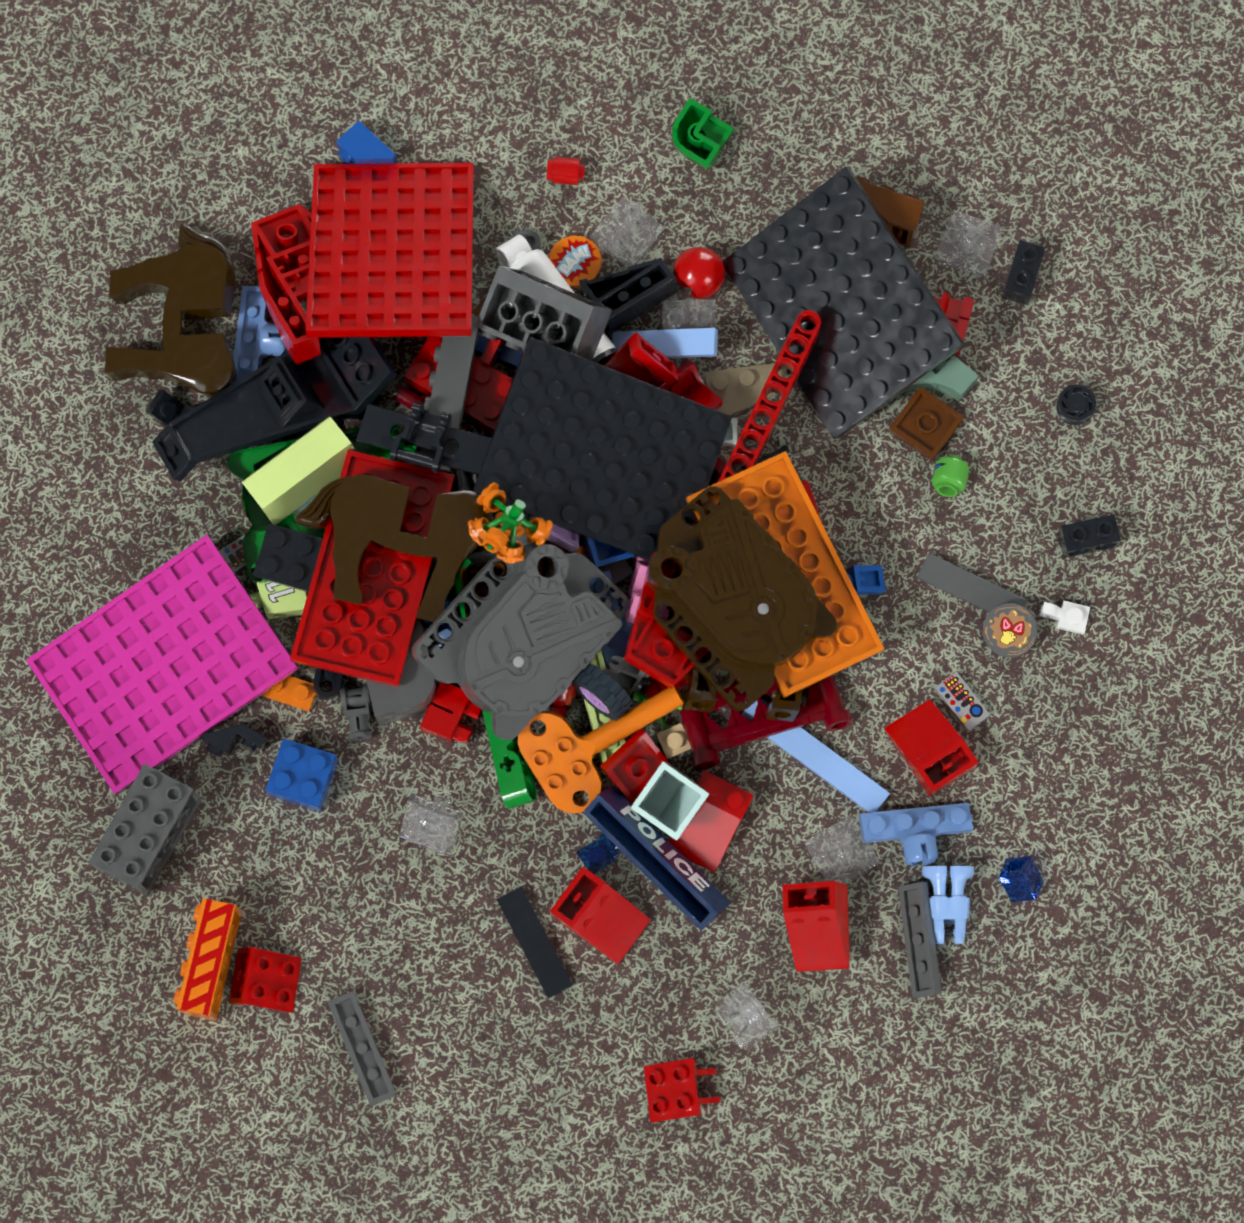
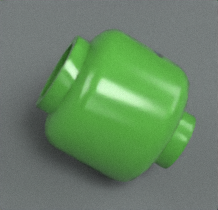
M949 455L939 459L935 464L932 475L933 487L940 495L945 497H954L962 493L967 485L969 466L956 455Z

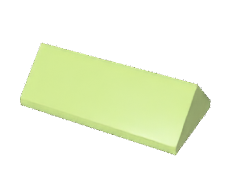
M329 416L243 480L242 484L272 524L277 525L317 495L324 486L340 478L347 450H356Z

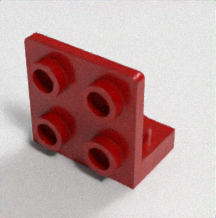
M637 332L603 364L605 367L651 385L663 380L671 386L678 379L675 363Z
M253 947L238 948L228 1004L239 1006L251 1005L292 1013L302 961L301 957Z

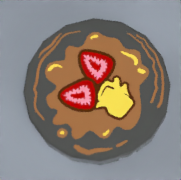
M1015 602L1003 603L993 608L986 616L983 624V637L987 646L994 653L1003 657H1018L1027 653L1034 645L1038 635L1037 621L1033 613L1025 606Z

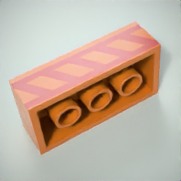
M202 898L201 905H196L193 920L197 921L195 932H190L187 941V948L190 949L188 960L184 959L181 966L180 976L184 977L181 988L177 987L174 996V1004H177L176 1009L184 1015L217 1021L242 911L234 904Z

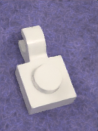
M1063 601L1060 608L1057 605L1044 602L1039 616L1058 620L1057 629L1083 635L1090 607Z

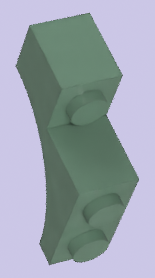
M953 355L949 361L945 360L935 369L937 375L933 371L928 372L900 394L918 390L921 386L924 389L945 393L960 402L976 384L979 375Z

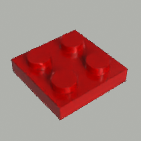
M639 729L600 767L622 795L633 805L661 763L668 762V760L647 733Z

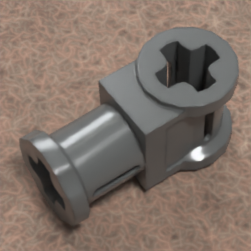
M367 684L363 688L348 690L342 687L340 689L342 707L346 720H349L350 727L348 740L358 741L372 738L373 734L369 731L368 717H371V699Z

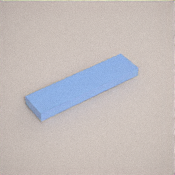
M718 329L613 332V345L617 350L637 332L667 358L717 356Z

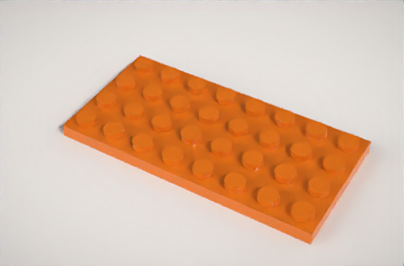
M786 451L711 485L722 489L731 500L739 499L758 524L774 538L781 550L801 569L810 585L813 586L817 598L837 621V628L832 636L827 639L810 638L795 657L775 667V681L784 698L884 650ZM705 489L688 496L686 498L687 503L691 502ZM717 494L715 496L707 495L709 498L701 507L706 516L709 514L705 511L708 506L713 503L716 506L719 505L717 503L719 499ZM691 510L698 523L700 521L699 514Z

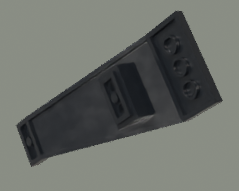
M319 337L321 355L295 364L289 352L286 351L171 421L152 443L173 480L181 482L200 462L314 428L329 416L333 421L360 414L391 383L397 374L374 337Z

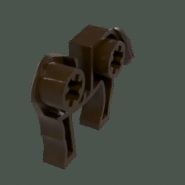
M182 223L178 233L179 250L165 256L149 258L132 267L110 270L109 296L117 304L126 305L135 298L149 293H167L162 323L164 349L156 351L106 347L105 373L114 381H122L132 377H143L150 380H169L211 398L237 381L235 362L230 351L232 346L222 333L184 335L182 320L231 317L235 271L232 257L221 242L195 230L186 223Z
M365 474L339 478L324 486L310 504L296 515L295 522L301 526L321 529L332 518L334 526L332 555L336 573L333 598L362 605L364 596L359 582V567L365 551L372 542H375L403 554L438 559L416 615L418 619L434 622L445 610L446 600L454 586L458 570L479 545L469 534L468 521H474L477 517H485L489 522L493 521V513H486L483 510L484 506L477 503L479 494L468 490L437 494L426 538L401 532L411 491L409 487Z

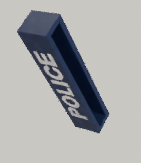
M613 785L599 793L582 813L701 931L714 922L731 902L647 819L631 809L632 804Z

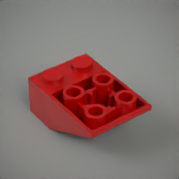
M930 699L884 728L929 798L974 770L979 763L963 738Z
M585 867L580 869L549 911L551 917L617 965L651 921L645 914Z
M837 881L782 885L783 914L796 972L850 969L847 884Z

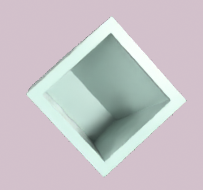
M662 762L631 806V809L675 840H678L709 793L668 762Z

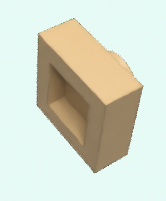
M682 723L655 734L666 759L691 749Z

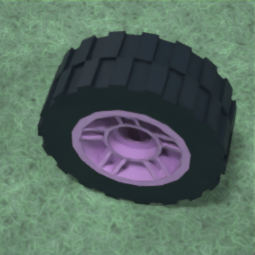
M589 663L572 680V685L580 696L599 713L611 720L617 721L632 705V700L626 691L611 676L595 665Z

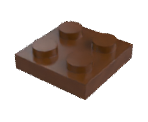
M920 386L888 431L933 462L964 420V416Z

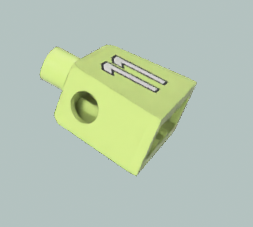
M273 582L257 583L259 592L249 594L258 609L264 607L268 619L302 615L307 598V593Z

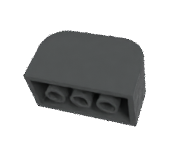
M418 618L399 688L366 680L374 715L379 726L420 716L426 713L430 704L432 705L431 701L438 688L436 679L414 659L412 654L414 644L428 629V627L423 628L421 620ZM433 642L429 646H421L423 651L421 654L422 658L424 656L431 657L429 650L432 648Z

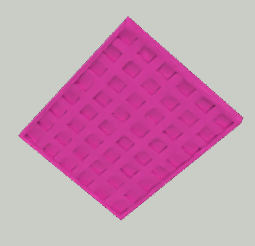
M208 535L196 541L26 659L115 795L120 794L133 784L144 764L156 769L299 669L295 662L290 661L289 653Z

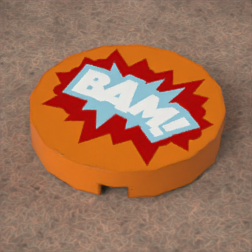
M583 236L562 238L553 246L549 254V260L571 288L579 289V280L586 278L588 281L596 279L601 270L602 257L599 248L591 240Z

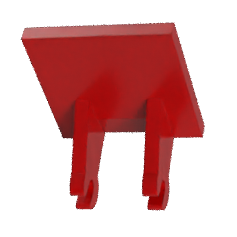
M695 1058L643 1066L650 1123L702 1115L701 1105L721 1103L720 1097L698 1098L696 1077L717 1075V1069H696Z

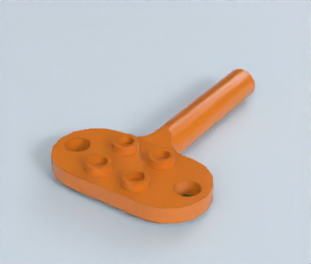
M675 685L672 689L667 688L628 710L617 721L611 720L584 736L576 734L562 715L553 711H542L537 713L518 734V746L550 801L558 809L566 813H581L601 793L602 779L593 762V757L602 750L685 704V701ZM536 720L544 722L546 731L541 734L533 732L531 723ZM585 791L589 796V800L583 804L578 803L573 797L574 793Z

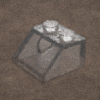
M745 981L716 1003L718 1011L715 1012V1015L723 1026L729 1024L734 1034L731 1037L740 1050L745 1047L748 1052L775 1034L778 1029Z

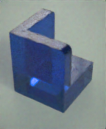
M1031 856L1006 859L998 877L1011 902L1036 900L1043 885V878Z

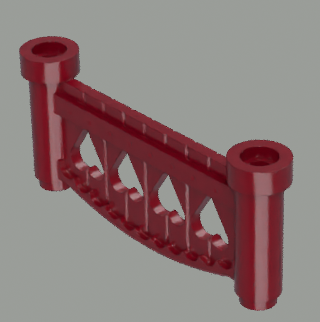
M834 675L810 685L805 706L800 704L799 712L793 722L766 719L768 706L762 703L761 697L757 700L753 721L750 722L739 712L732 709L718 692H716L717 702L713 710L719 711L722 707H728L731 710L726 730L708 717L709 712L684 710V704L682 709L679 710L693 753L691 761L695 771H704L717 766L721 762L718 755L719 751L819 721H824L827 731H838L853 723L850 711L845 710ZM775 680L772 687L765 694L772 695L777 691ZM737 682L724 690L727 694L730 690L735 693V703H746L745 697L747 694L745 692L739 694L734 689L738 685Z

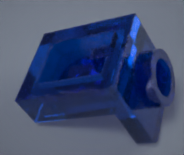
M601 834L600 838L576 853L585 868L595 875L619 860L617 852L620 850L604 834Z

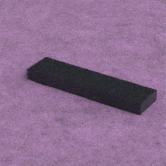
M522 887L498 898L497 902L547 998L550 999L573 987Z

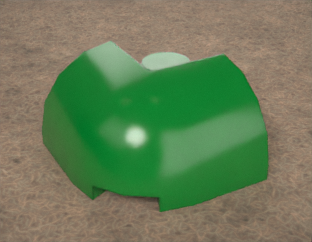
M689 98L674 122L672 140L676 149L685 158L708 171L719 158L722 149L734 133V128L713 116L712 110Z

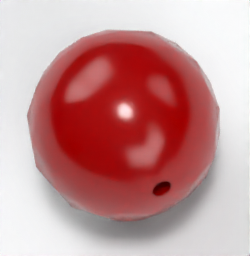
M694 247L687 249L678 256L673 264L672 273L676 277V282L682 288H691L690 294L697 300L711 298L720 290L724 283L725 269L723 261L709 248Z

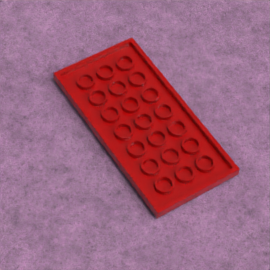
M347 450L340 478L365 474L409 487L411 491L401 532L426 538L437 494L452 492L455 475L440 471L435 473L432 472V469L398 461L395 462L390 459ZM331 518L326 526L290 661L399 688L417 622L416 615L424 596L434 558L403 554L372 542L365 551L359 567V582L364 596L362 605L336 600L333 598L336 573L332 555L334 526Z

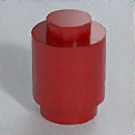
M555 157L554 159H548L547 181H553V184L579 185V180H584L585 164H580V158Z

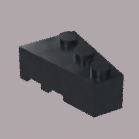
M661 258L630 266L628 270L614 274L612 272L604 273L603 277L589 281L587 278L579 280L584 298L612 309L606 324L610 334L678 292L676 277Z

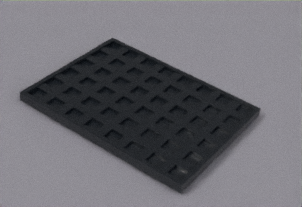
M844 167L723 261L725 270L779 354L801 312L811 310L819 315L821 320L819 335L797 382L833 439L844 435L965 346L849 167ZM808 321L801 324L805 330L815 328V325ZM799 345L790 347V351L794 354H800L804 351Z
M528 337L473 492L481 495L485 488L489 487L491 483L496 482L499 485V490L505 492V506H513L516 500H521L526 505L523 510L524 514L532 517H541L544 521L550 520L555 526L650 562L653 553L657 552L660 528L688 504L686 501L688 496L708 487L732 416L535 338ZM689 510L685 513L684 519L688 524L695 525L696 519L692 511Z

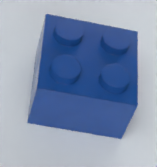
M283 738L265 791L268 796L321 812L338 763V758L335 754Z

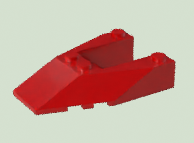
M301 204L251 222L260 292L281 339L295 364L321 355L319 337H306V313L299 303L306 300L308 294L311 212Z

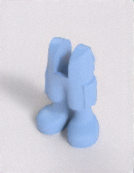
M947 866L922 867V875L930 879L933 885L934 896L929 898L935 944L944 945V924H954V944H963L966 920L970 913V898L964 896V887L967 879L973 877L974 867L950 866L951 897L946 896Z

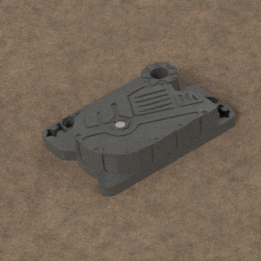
M545 544L527 547L525 549L526 554L523 555L525 557L524 561H519L515 564L506 563L497 557L492 558L413 646L412 654L414 659L430 675L441 683H459L462 691L473 704L483 711L492 714V730L499 739H514L537 713L547 709L572 684V680L580 671L588 666L603 645L607 644L622 627L620 619L629 608L628 598L582 554H564L558 547ZM541 558L547 565V571L544 576H541L537 569V564ZM497 561H502L507 566V572L503 577L496 576L493 571V566ZM594 577L602 582V589L598 593H593L589 588V582ZM480 581L485 582L489 588L488 594L483 598L475 593V586ZM606 594L613 600L619 598L618 606L620 609L611 610L612 603L607 598H603L602 601L600 598ZM461 602H465L470 606V614L466 618L459 617L456 612V608ZM444 622L448 623L452 629L451 635L447 639H443L438 635V627ZM434 640L442 644L441 647L438 644L432 646L429 650L432 654L431 657H421L423 652L421 646H429Z

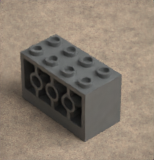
M498 266L475 327L483 330V336L495 341L498 339L505 341L506 346L518 351L524 350L527 338L532 337L592 361L612 309L520 269Z
M144 764L88 863L102 874L148 897L202 799L192 788Z

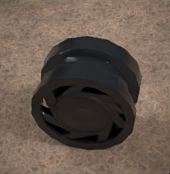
M1075 384L1066 387L1057 400L1056 410L1058 416L1067 424L1083 425L1089 421L1095 411V395L1084 385Z

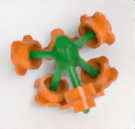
M493 482L482 491L481 495L477 498V503L484 506L483 510L486 513L497 512L500 509L504 513H497L495 520L489 522L485 517H477L474 521L469 520V534L480 546L483 545L489 552L496 553L499 551L497 558L502 559L506 563L515 564L519 561H524L525 557L523 555L526 554V550L523 549L524 545L516 541V537L523 536L525 532L529 543L536 542V545L541 546L550 536L552 521H544L541 517H535L530 522L525 520L523 510L526 507L525 503L521 500H516L513 506H505V492L499 490V485Z

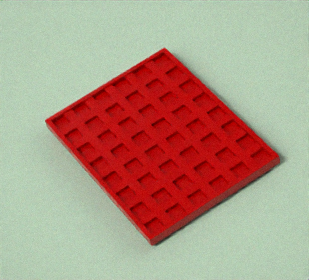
M473 163L314 164L306 315L307 338L472 336Z

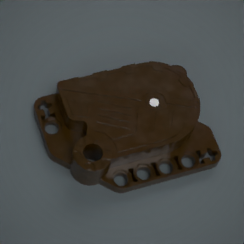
M711 486L702 491L660 528L657 552L648 564L646 579L649 587L654 591L653 617L656 623L725 702L736 711H744L772 687L775 680V667L795 657L810 638L827 639L832 636L836 631L837 621L817 598L813 586L810 585L801 569L781 550L774 538L758 524L739 499L731 500L719 487ZM708 494L711 496L717 494L719 496L717 501L719 505L716 506L713 503L708 506L705 511L709 514L706 516L701 507L707 502ZM689 510L696 511L700 516V521L695 525L688 524L684 519L685 513ZM668 564L673 565L677 568L679 577L675 579L665 577L661 572V567ZM670 606L674 611V617L668 621L662 620L658 614L660 607ZM681 627H688L692 631V639L688 642L679 640L677 630ZM699 648L708 649L711 653L710 661L707 663L699 662L695 656L696 651ZM724 669L729 673L730 678L726 684H719L715 681L714 673L716 670ZM734 680L738 683L734 689L739 694L742 692L747 694L745 697L746 704L742 702L735 703L736 695L732 690L728 694L724 691L731 686Z

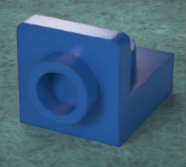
M853 565L845 570L857 595H874L886 592L882 565Z

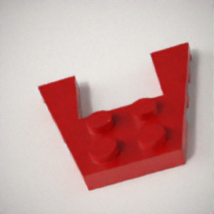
M669 564L661 567L663 575L670 579L677 570V568ZM645 577L623 660L672 689L694 665L654 620V591L649 587ZM681 628L677 630L679 640L688 642L692 639V635ZM699 648L695 653L696 659L700 661L709 650Z

